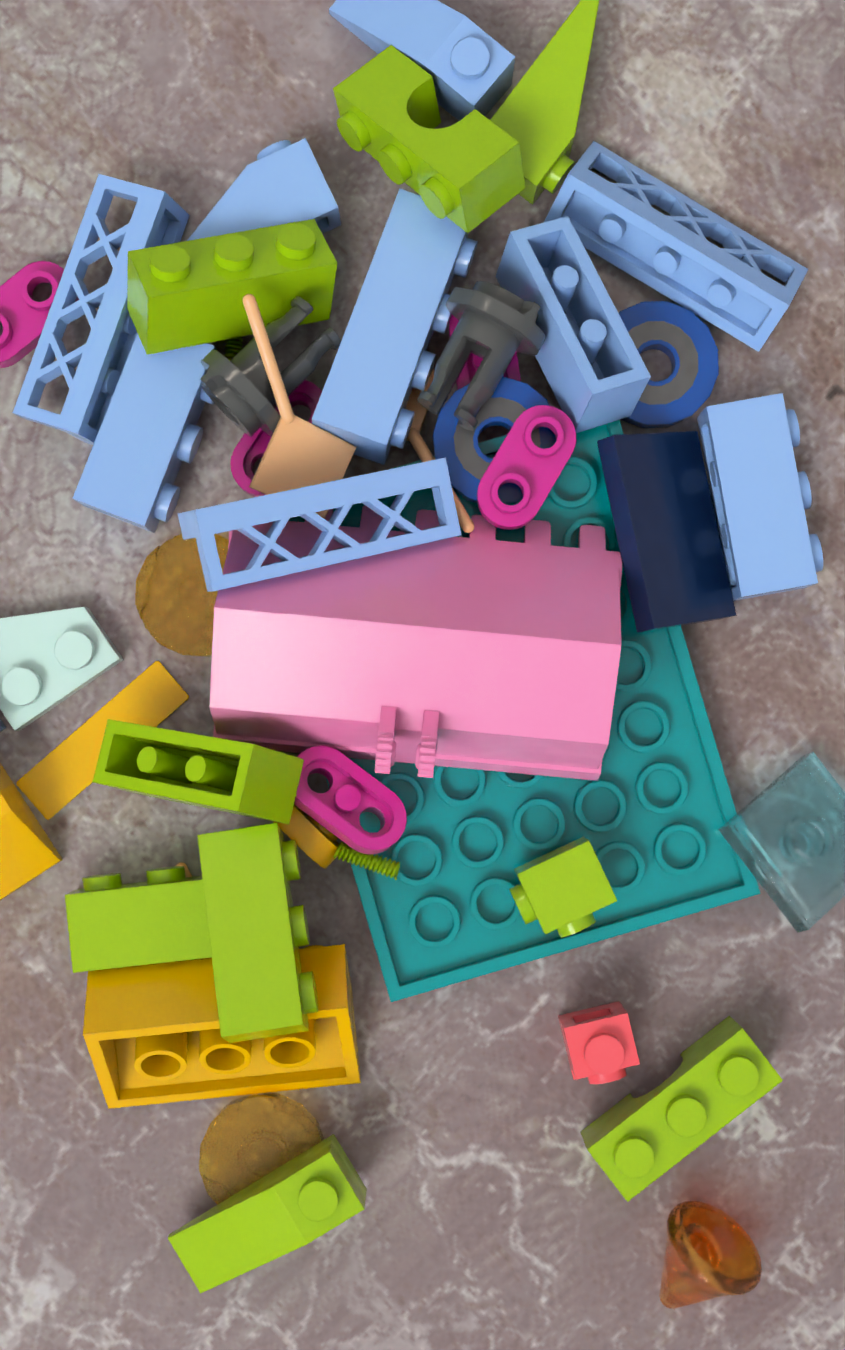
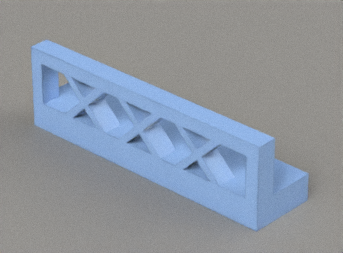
M595 141L591 143L568 173L544 221L547 222L569 216L586 249L684 308L691 310L694 314L758 352L790 306L808 271L806 267ZM592 167L613 179L616 183H611L592 172ZM651 205H656L660 207L661 209L668 212L670 216L664 215L663 213L654 209ZM705 237H710L711 239L723 245L724 248H719L718 246L709 242ZM760 269L785 282L784 286L763 274Z
M98 174L14 407L13 413L15 415L64 431L84 443L94 444L137 334L127 310L128 251L180 242L190 216L165 191ZM113 196L137 202L130 222L110 234L105 218ZM107 255L113 267L109 281L89 294L83 281L88 265ZM86 315L91 327L87 342L74 351L67 353L62 341L66 326L81 316ZM64 375L69 392L61 414L38 408L45 385Z
M446 457L177 513L183 540L196 538L207 592H214L461 535ZM432 488L439 526L420 530L400 516L414 491ZM397 495L390 508L378 500ZM357 503H363L383 517L371 540L361 544L338 529L352 505ZM336 508L329 521L316 513ZM301 516L322 531L307 556L296 557L276 543L285 525L292 517ZM273 522L266 535L252 527ZM393 525L405 533L387 537ZM238 530L256 542L259 547L244 570L223 574L214 534ZM332 538L344 546L343 548L325 551ZM269 552L282 560L262 565Z

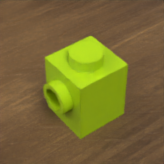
M584 836L515 868L514 871L520 884L509 889L525 924L538 920L545 935L557 929L561 938L591 926L596 922L593 912L617 901L590 841Z

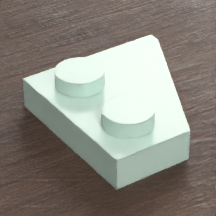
M77 607L0 618V710L15 731H21L124 660L89 608Z

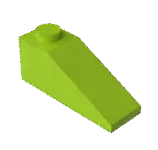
M580 0L490 119L520 144L526 188L519 195L532 205L544 189L554 194L575 165V162L569 156L576 133L599 0Z
M332 1134L170 1233L168 1240L199 1292L203 1293L309 1244L365 1209L367 1188L337 1138Z

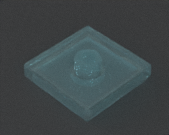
M811 752L797 760L719 829L797 933L809 930L845 896V792L816 754Z

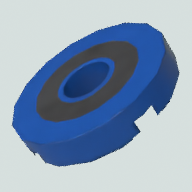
M644 301L620 311L619 315L639 354L651 349L660 350L669 357L672 364L671 375L662 381L649 380L631 416L620 420L640 428H668L691 417L710 397L719 374L718 348L708 326L691 310L669 301Z
M502 377L492 397L479 409L475 417L478 423L474 431L461 428L457 424L459 419L454 416V412L469 384L455 391L439 412L433 432L435 460L446 457L451 486L454 491L467 501L477 503V491L480 480L493 460L484 455L479 448L478 437L484 429L495 425L505 427L510 431L516 419L525 410L538 405L550 406L547 399L527 383ZM547 427L536 428L531 433L533 443L539 448H550L556 442L555 434ZM505 483L498 489V497L506 505H516L523 498L521 488L514 483Z

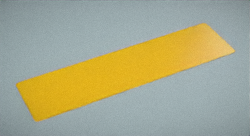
M155 661L20 778L16 785L45 819L50 820L93 782L108 719L157 727L189 699V695L159 661Z

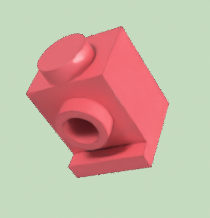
M620 1001L558 1015L574 1080L588 1077L589 1084L609 1083L624 1078L627 1075L625 1068L640 1065L629 1016Z

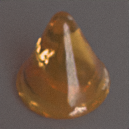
M685 1201L677 1204L670 1211L667 1219L668 1236L659 1292L661 1303L665 1307L676 1309L724 1296L744 1295L755 1289L760 1282L762 1274L761 1259L751 1237L732 1217L722 1210L700 1201Z

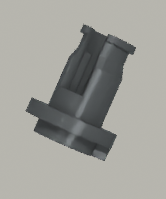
M477 281L473 289L455 287L446 302V307L459 322L436 363L430 387L427 391H421L417 399L423 407L438 415L471 353L479 356L483 360L454 412V416L459 419L457 424L461 428L474 431L478 423L475 417L479 409L494 394L515 352L537 355L546 339L544 332L536 325L540 309L538 304L524 301L510 291L485 281Z
M296 296L291 301L292 308L283 317L265 326L272 350L314 310L301 297ZM329 327L321 333L280 373L288 396L314 372L320 358L330 348L336 350L340 346L341 340L334 329ZM255 338L248 342L230 361L221 353L212 349L201 360V364L206 370V374L200 378L202 381L201 387L205 393L248 436L252 437L259 429H262L272 437L281 416L275 410L277 404Z

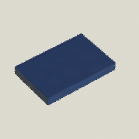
M698 432L622 434L598 440L599 455L637 633L737 616Z

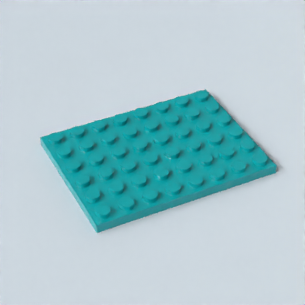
M620 420L576 433L574 451L533 519L547 521L551 524V545L578 548L580 526L595 525L605 528L606 550L620 552L597 444L598 440L606 437L624 434ZM507 435L478 443L480 450L488 458L493 459ZM418 460L398 467L421 463L422 461ZM432 488L414 491L400 516L415 525L417 511H436ZM455 491L470 518L473 515H482L477 503L467 501ZM397 495L378 500L390 508ZM353 504L340 526L360 527L364 504ZM297 516L290 518L289 521L305 522V519ZM394 525L391 531H401ZM525 526L513 530L496 527V540L524 543ZM460 527L461 535L456 537L469 538L470 533H465ZM622 568L620 587L622 646L609 744L602 759L601 775L598 781L434 766L433 778L418 777V769L415 767V764L395 762L391 767L390 774L375 773V760L349 758L393 791L400 798L406 810L407 822L402 836L388 850L378 853L379 856H383V859L387 857V861L391 858L396 863L400 862L397 880L394 877L390 878V875L388 877L385 874L381 875V872L377 874V870L373 872L372 869L369 871L368 867L364 869V865L360 868L359 865H355V862L351 865L391 1002L761 894L682 628L677 626L637 633L624 568ZM371 812L360 814L359 822L365 831L375 833L380 830V820L375 814ZM584 836L590 841L617 901L593 912L596 922L575 934L561 938L556 929L545 935L538 920L525 924L509 890L520 884L514 869Z

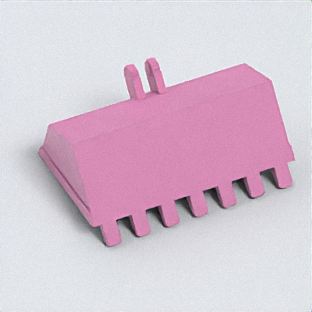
M364 505L360 527L340 526L338 529L360 544L369 542L383 517ZM334 509L328 510L325 520L329 521ZM433 510L417 511L415 526L420 530L439 526L437 512ZM473 515L471 520L475 528L470 533L469 538L451 537L218 590L214 605L209 705L214 722L213 737L246 742L275 751L301 753L314 746H328L340 751L348 758L375 760V773L390 774L391 767L395 762L415 764V767L418 769V777L433 778L434 766L598 781L601 775L602 759L609 744L622 646L620 587L623 567L621 554L618 551L606 550L605 528L602 526L581 525L578 548L551 545V524L547 521L532 520L525 525L524 543L496 540V527L490 524L482 515ZM306 520L305 522L288 521L276 543L296 557L307 556L322 531ZM273 522L252 527L266 535ZM238 530L229 531L228 552L223 574L244 570L259 547L256 542ZM390 530L387 537H392L405 533L402 531ZM332 538L325 551L343 548L344 546ZM269 552L262 565L282 560Z

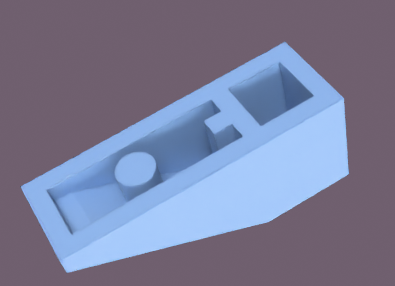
M336 0L329 8V14L377 54L392 45L433 76L437 103L458 121L474 109L486 116L512 85L515 56L468 17L438 0Z
M306 138L293 144L289 140L279 141L259 152L257 161L245 167L187 241L315 219L322 234L341 226L338 205Z

